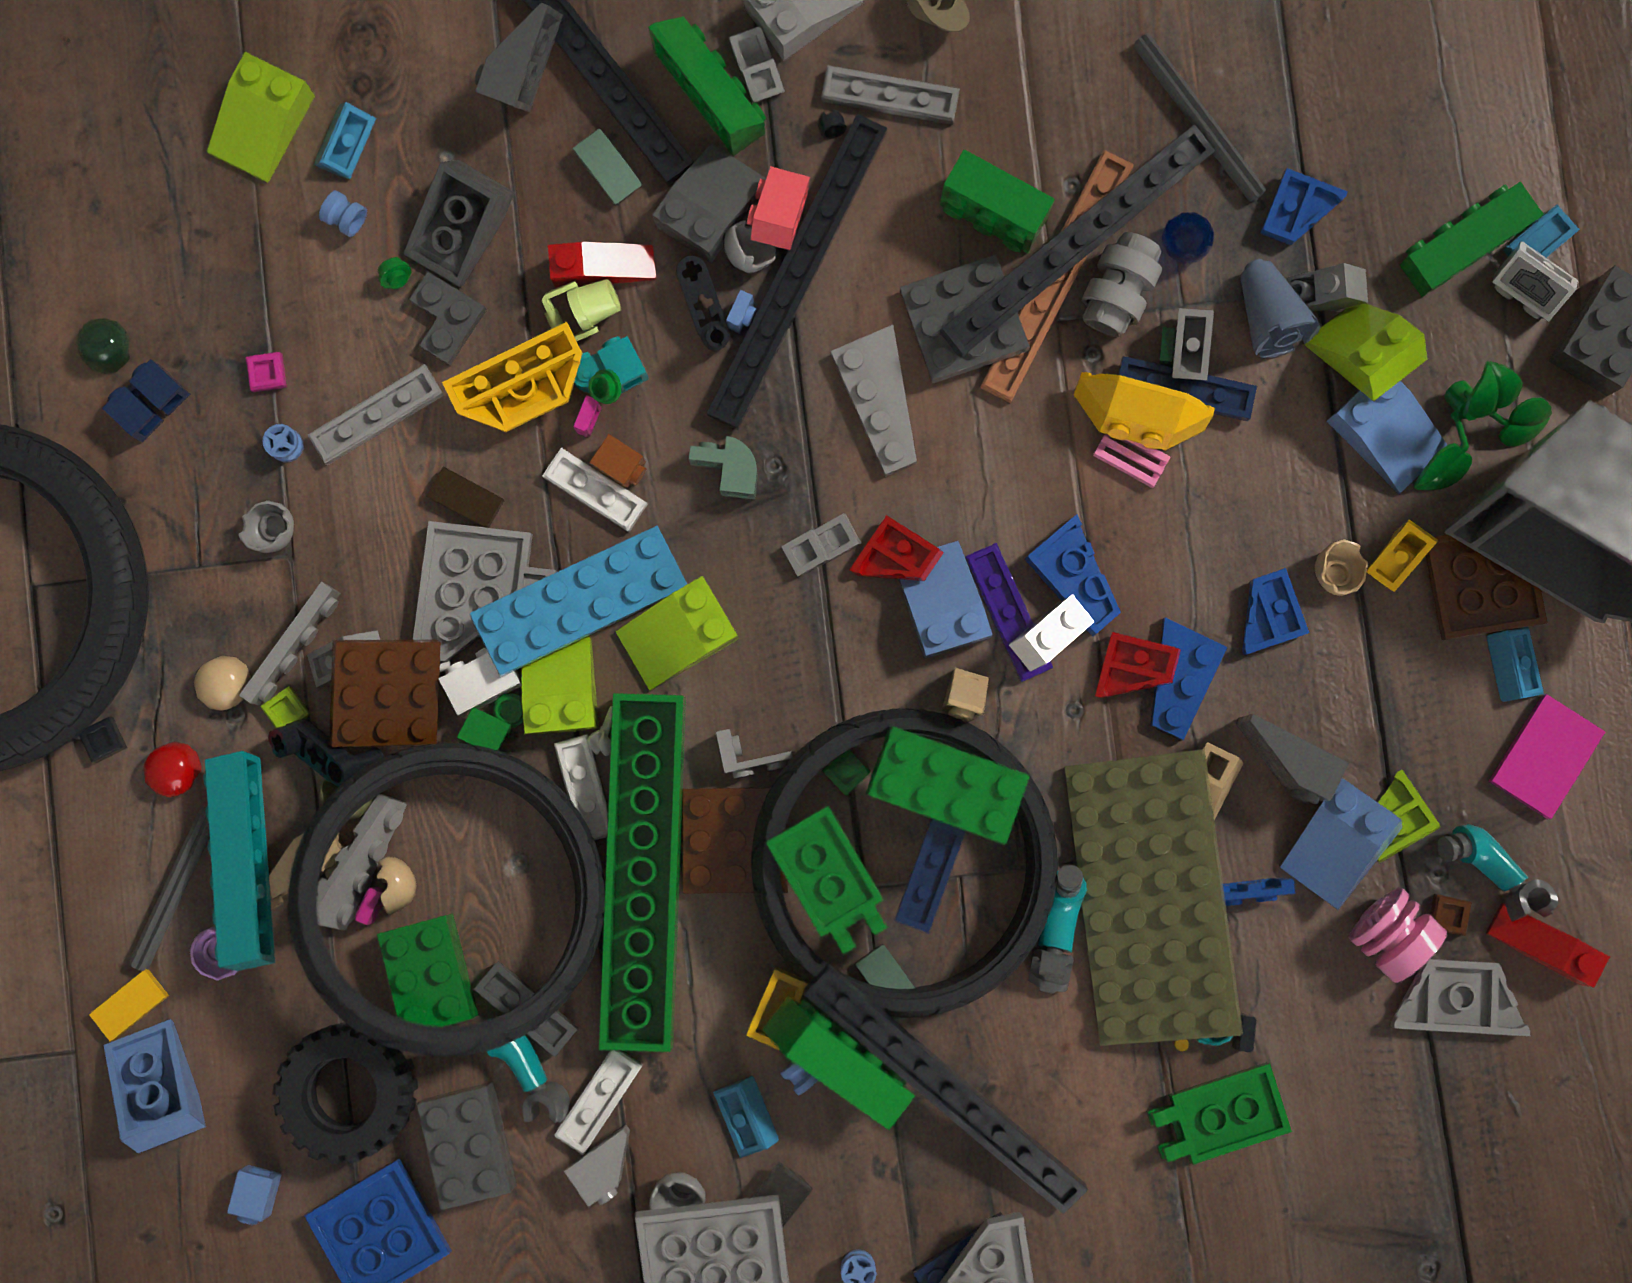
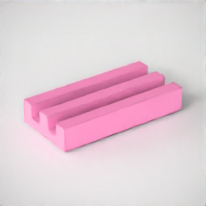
M1105 434L1093 456L1154 488L1171 457L1157 449L1147 448L1141 443L1126 439L1121 440L1159 461L1157 465L1111 440V437ZM1107 446L1154 472L1153 475L1149 476L1105 452V447Z

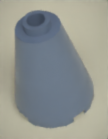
M1257 259L1244 267L1240 279L1252 347L1256 355L1259 353L1261 358L1266 359L1287 354L1294 350L1292 344L1301 339L1306 344L1318 334L1321 328L1318 319L1271 261Z

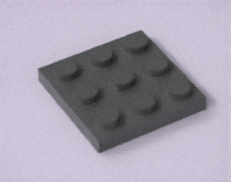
M997 255L899 287L932 384L1030 350L1018 313H1015L961 358L939 332L946 324L1005 278Z

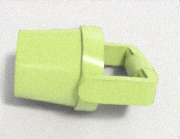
M608 279L578 287L576 281H572L547 292L542 298V303L546 309L544 314L551 329L563 324V321L550 298L567 291V298L573 315L579 326L584 330L574 335L576 341L597 333L598 328L595 326L596 324L621 311L617 294Z

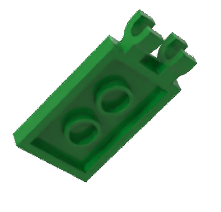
M829 806L766 842L820 937L830 932L843 954L856 947L846 928L864 918L873 935L887 928L874 906L883 901V898Z
M1267 1062L1170 1093L1168 1095L1171 1105L1146 1111L1150 1125H1155L1156 1128L1172 1122L1177 1140L1157 1145L1160 1158L1162 1160L1165 1159L1166 1162L1188 1156L1189 1162L1194 1165L1292 1132L1271 1064Z

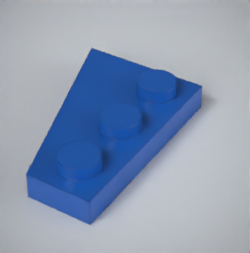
M1076 514L1030 553L1025 560L1061 601L1071 595L1077 599L1094 620V623L1086 629L1093 637L1118 616L1121 611L1105 575L1100 572L1093 556L1095 554L1090 542H1087L1080 527L1082 523L1078 514Z
M1164 617L1161 628V644L1179 648L1181 652L1173 683L1154 688L1150 726L1183 741L1227 647Z
M1275 877L1223 884L1226 906L1243 904L1242 899L1256 897V902L1277 900V895L1295 894L1294 879Z

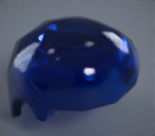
M1186 212L1168 220L1161 237L1163 247L1170 258L1179 263L1193 264L1207 256L1213 246L1215 235L1214 229L1207 218L1196 212Z

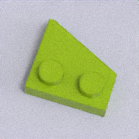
M1402 769L1396 773L1393 782L1378 802L1402 819V829L1379 857L1378 863L1385 861L1440 828L1439 822Z

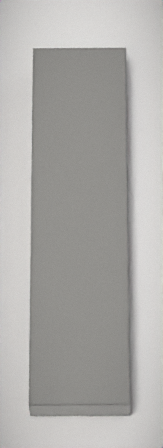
M827 65L821 102L953 125L960 89Z
M424 364L309 433L308 437L323 462L328 466L444 396Z

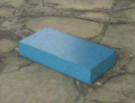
M1556 205L1504 248L1503 251L1509 257L1518 244L1523 241L1547 258L1580 229Z

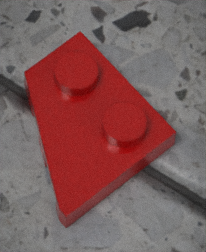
M886 515L849 570L857 576L925 581L944 552Z
M1112 632L1095 696L1106 698L1173 683L1181 649Z

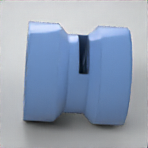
M337 190L332 191L327 196L319 212V219L328 225H337L340 232L348 237L354 236L360 230L367 216L366 207L357 202L350 203L347 197Z

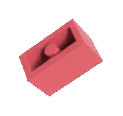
M770 166L766 180L760 179L757 187L756 199H759L758 205L752 204L749 210L747 225L752 226L751 240L787 250L791 249L807 200L809 176Z

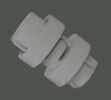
M1124 232L1118 238L1116 244L1105 246L1097 264L1098 269L1104 276L1102 279L1092 278L1082 297V302L1087 306L1083 320L1089 327L1108 336L1121 337L1122 333L1126 332L1128 325H1137L1147 305L1146 300L1140 296L1141 291H1153L1162 272V267L1157 263L1161 254L1158 244L1140 234Z

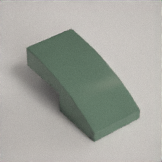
M600 128L572 148L590 175L596 179L614 205L642 185Z
M881 944L855 963L869 984L894 989H915L884 944ZM893 1018V1019L899 1024L900 1022H902V1021H903L904 1019H906V1018Z

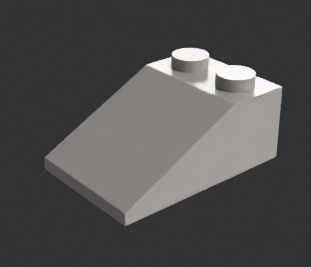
M743 0L744 10L758 27L761 26L764 36L784 61L864 4V0Z

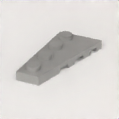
M893 325L832 350V359L884 476H889L916 464L917 459Z
M383 794L376 796L353 831L356 839L352 844L340 850L334 859L338 866L328 881L322 878L318 883L317 913L319 925L346 930L348 925L354 920L357 907L372 883V876L378 866L377 861L385 856L388 843L395 829L402 822L403 813L407 806L406 803Z

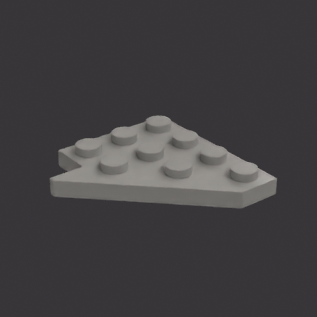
M428 521L413 640H439L441 642L440 662H448L480 637L469 613L556 573V570L529 567L533 534Z
M1021 1212L985 1219L940 1283H1034L1024 1217Z

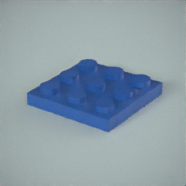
M400 1158L304 1216L342 1283H402L452 1252Z

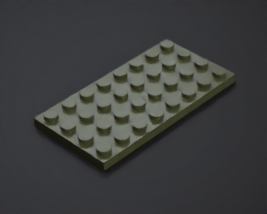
M1205 749L1064 766L1077 867L1081 870L1087 884L1082 908L1100 1046L1241 1036L1243 1034Z

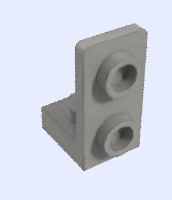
M730 729L716 732L724 772L726 774L733 773L734 779L753 775V768L766 765L768 771L784 768L787 760H791L793 757L792 751L738 763L737 756L743 755L739 735L732 736Z

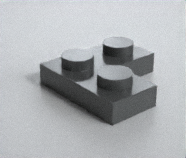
M428 271L409 299L412 304L437 318L419 346L451 366L487 309Z

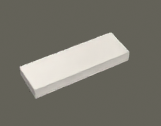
M560 448L542 475L543 478L627 532L631 531L648 505L647 502L563 448Z
M586 734L554 743L567 796L579 810L595 841L607 837L608 806L593 750L588 745L589 735Z
M610 1050L554 1136L581 1155H584L643 1064L624 1051Z

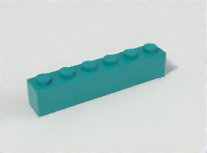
M244 751L205 759L203 780L207 788L208 805L205 812L209 822L210 839L208 841V851L211 856L212 865L210 885L214 895L212 919L216 926L217 942L214 952L218 961V968L240 971L274 964L275 950L261 759Z

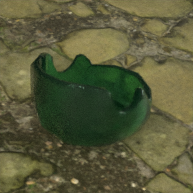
M99 318L88 321L79 329L76 347L80 358L92 371L108 374L117 372L128 363L130 359L129 342L131 340L126 330L118 321Z

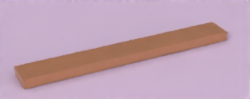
M1104 150L1063 230L1124 182L1131 173L1134 164ZM1086 257L1020 310L1018 316L1030 350L993 363L981 385L983 390L1009 403L1012 402Z

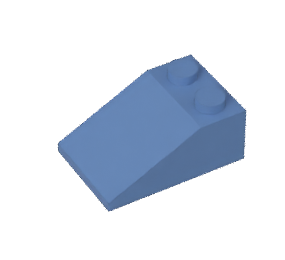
M1401 381L1375 401H1372L1363 392L1358 390L1327 420L1398 494L1422 473L1438 451L1447 446L1412 392Z
M959 541L938 547L944 553L925 581L898 579L924 659L990 639L993 635Z
M1342 778L1331 801H1324L1280 868L1335 909L1339 910L1402 829V819Z
M171 1019L104 1045L122 1142L137 1153H141L206 1127L200 1096L174 1022Z

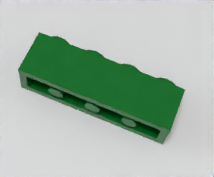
M1521 181L1510 189L1506 184L1501 186L1488 196L1491 200L1483 207L1479 203L1474 204L1461 214L1463 220L1455 225L1451 221L1445 223L1433 232L1436 238L1427 244L1422 239L1405 251L1408 257L1399 266L1422 298L1533 225L1544 215Z

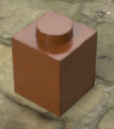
M610 434L607 435L589 462L595 470L628 490L631 484L636 486L647 469L644 467L646 461L641 454Z

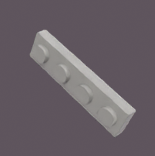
M323 582L318 585L239 694L240 697L256 705H260L262 701L266 703L271 699L278 687L275 683L283 673H289L297 663L298 657H296V654L303 645H309L318 633L317 625L323 617L328 618L335 611L339 603L336 599L341 594L340 592Z

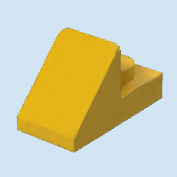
M1409 519L1393 533L1389 543L1368 567L1367 573L1395 592L1434 547L1438 539Z

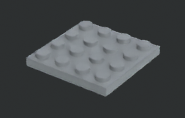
M778 1195L636 1212L635 1220L644 1283H789Z

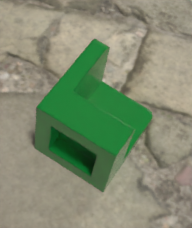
M473 707L457 736V740L462 744L499 750L505 737L509 738L511 736L512 728L510 724Z
M849 749L822 770L846 797L872 774Z

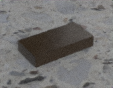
M444 466L427 494V497L485 528H490L505 501L500 496Z

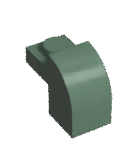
M726 436L725 450L719 449V444L712 442H699V446H690L689 462L691 465L722 469L721 496L755 500L758 480L756 461L751 450L743 442Z

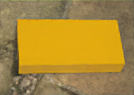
M146 969L97 1007L89 1016L107 1039L112 1042L163 1002L169 995L150 970Z

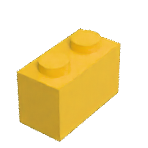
M775 967L746 1036L779 1050L762 1029L788 995L797 1002H800L804 993L803 989L807 986V983L801 977Z

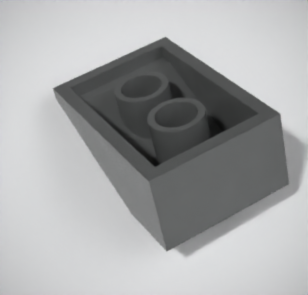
M540 3L486 58L484 65L481 64L475 75V84L477 85L475 92L530 112L563 14L546 4Z
M711 143L671 187L653 213L655 226L712 264L724 246L726 231L732 225L742 220L756 199L760 179L766 180V178Z
M460 160L440 162L403 254L457 286H463L501 226L515 192Z
M1254 714L1238 718L1236 725L1280 784L1291 790L1290 797L1307 805L1310 802L1317 804L1318 802L1331 801L1349 765L1348 762Z

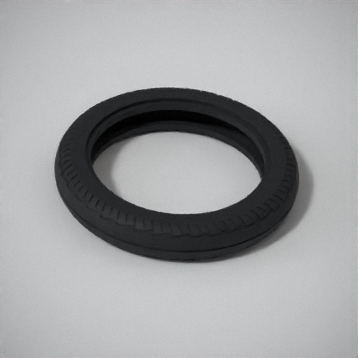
M0 425V478L23 483L35 490L60 513L68 524L77 541L84 562L87 601L79 637L63 667L33 697L19 706L0 714V771L30 763L52 753L81 734L104 712L125 683L137 658L145 631L149 599L148 574L143 548L127 510L113 489L88 463L72 451L44 436L7 425Z

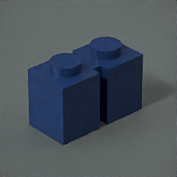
M152 359L147 363L140 364L132 373V378L129 380L131 383L127 387L123 386L115 389L109 395L108 403L102 408L130 436L142 443L164 420L139 395L142 393L156 408L162 409L168 416L190 395L176 379Z

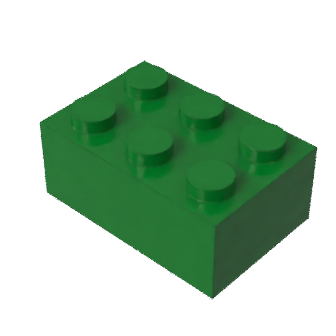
M964 149L943 185L940 206L944 208L943 211L950 217L957 220L963 218L973 223L974 229L986 236L993 234L1002 239L1003 244L1010 250L1015 252H1021L1022 250L1028 254L1049 217L1055 198Z
M453 913L377 934L398 1018L421 1025L444 1027L473 1019L479 1015Z

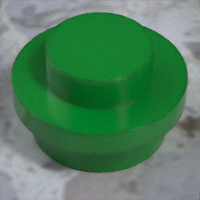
M389 258L379 266L378 280L381 286L386 289H398L408 282L412 270L409 264L400 258Z
M603 369L591 377L589 392L592 398L603 404H611L619 399L621 395V382L615 372L610 369Z
M513 693L500 696L494 703L493 716L510 724L511 728L520 726L524 722L522 697Z

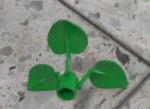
M1486 361L1483 373L1474 388L1466 381H1458L1446 390L1444 399L1454 410L1450 417L1455 421L1461 444L1460 446L1455 443L1449 444L1438 451L1419 475L1414 488L1417 490L1444 489L1457 483L1468 472L1472 464V456L1466 452L1469 445L1461 419L1472 421L1489 415L1505 426L1499 433V440L1507 446H1520L1534 439L1545 428L1552 415L1551 405L1543 398H1530L1520 403L1511 412L1509 419L1496 413L1497 410L1508 407L1519 396L1523 385L1522 380L1512 369L1498 363Z

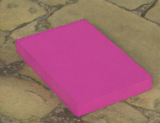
M1543 694L1492 774L1489 782L1546 819H1552L1604 736L1605 731L1551 696Z

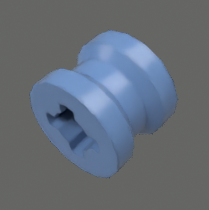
M275 424L269 427L263 436L265 451L278 461L292 462L302 454L304 445L301 436L287 425Z
M793 1061L780 1073L784 1079L790 1080L794 1084V1091L798 1096L818 1081V1079Z
M861 1249L848 1252L841 1262L842 1281L844 1283H874L876 1267L871 1254Z

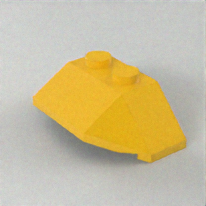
M565 322L443 381L442 384L458 415L508 432L569 402L583 353L568 323Z
M1081 372L1073 394L1100 433L1107 434L1117 440L1126 439L1141 443L1150 449L1167 450L1205 431L1215 411L1214 407L1205 405L1201 400L1188 393L1113 374L1093 375L1088 372Z

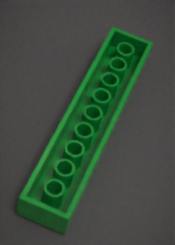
M613 693L599 1050L671 1052L674 1046L686 697L683 695Z

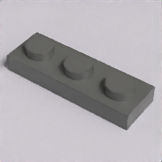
M500 961L494 964L474 989L503 1014L520 1006L536 993ZM557 1010L539 1027L527 1034L555 1057L579 1028Z

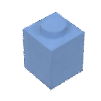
M247 1165L238 1170L227 1213L237 1215V1220L246 1224H258V1221L262 1222L272 1213L282 1173L252 1165Z

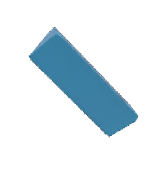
M347 102L340 104L314 165L333 174L350 179L376 118Z
M1529 627L1487 635V643L1501 701L1506 702L1544 694Z
M753 1076L746 1077L713 1092L740 1158L766 1150L779 1141Z

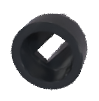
M830 109V113L827 115L823 111L818 118V128L821 137L824 139L836 138L847 129L843 116L834 109Z

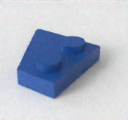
M1286 168L1260 234L1292 246L1346 197L1348 191Z
M1286 568L1250 581L1242 648L1243 655L1309 633Z

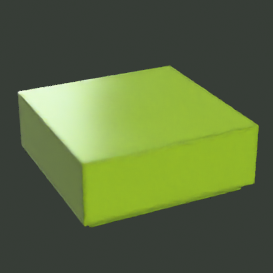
M290 686L260 706L275 728L300 719H306L311 715Z

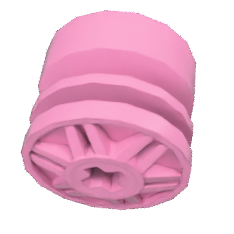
M1400 887L1373 903L1363 913L1349 935V940L1354 945H1363L1361 951L1366 956H1371L1381 951L1376 960V966L1394 983L1403 981L1421 968L1436 953L1447 936V931L1431 915L1424 914L1414 919L1419 911L1420 904L1415 900L1408 901L1409 894Z

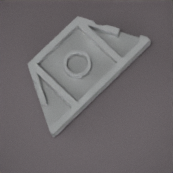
M1429 959L1418 970L1390 1027L1396 1029L1530 1036V1029L1528 1025L1524 1024L1516 1007L1518 1003L1515 996L1506 985V977L1500 963Z

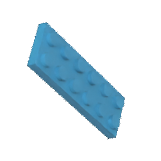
M657 525L469 613V616L499 676L503 677L660 602L673 592L687 585V582Z

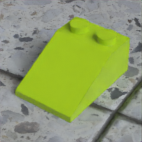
M244 52L228 82L207 152L269 183L315 97L314 93L304 80Z
M1366 303L1344 309L1322 326L1313 339L1304 344L1372 401L1378 399L1428 360L1424 333L1402 316Z
M703 576L673 592L615 631L650 691L739 640L737 633Z
M591 635L521 667L525 734L540 735L599 729Z

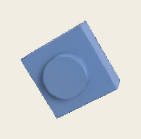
M742 290L739 291L726 319L727 329L740 334L744 325L750 326L757 308L753 307V295Z

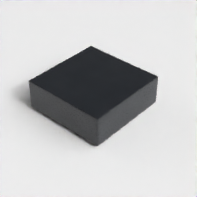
M107 717L89 726L79 734L92 763H98L127 748L113 717Z
M1240 1013L1243 1034L1241 1036H1233L1232 1048L1241 1052L1252 1053L1257 1019L1252 1015Z

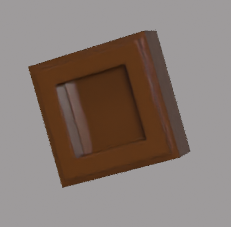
M1434 894L1430 915L1447 933L1466 936L1472 902Z

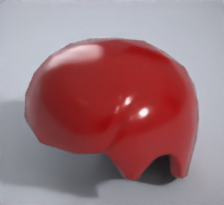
M176 741L155 748L148 755L143 766L145 783L157 795L170 798L184 794L192 788L194 780L201 772L202 766L197 752L188 744Z

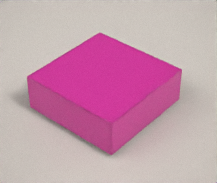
M274 352L246 357L249 386L252 392L287 387L283 354Z
M586 395L573 426L578 434L585 437L591 436L602 409L599 402Z
M372 887L367 890L355 916L356 921L365 925L374 924L383 905L380 895L385 891L384 889Z

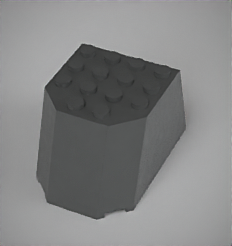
M1589 400L1522 454L1446 527L1444 532L1591 620L1605 623L1607 618L1629 621L1632 627V423L1626 422L1610 413L1605 406L1595 404Z

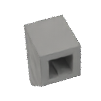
M1342 263L1285 278L1312 312L1341 310L1368 303L1366 270L1363 268Z

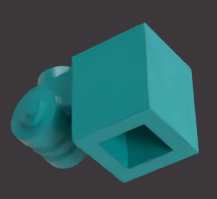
M617 336L602 344L603 349L597 351L596 354L592 356L589 352L582 354L574 383L582 392L590 393L589 381L591 377L599 370L610 369L619 377L621 393L649 380V377L628 336L622 339Z

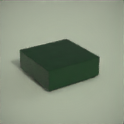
M1163 327L1160 351L1161 365L1173 367L1177 333L1175 328Z

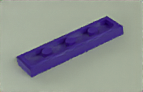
M997 543L965 556L971 574L1020 682L1052 669L1053 666L1051 661L1030 672L1009 646L1033 622Z

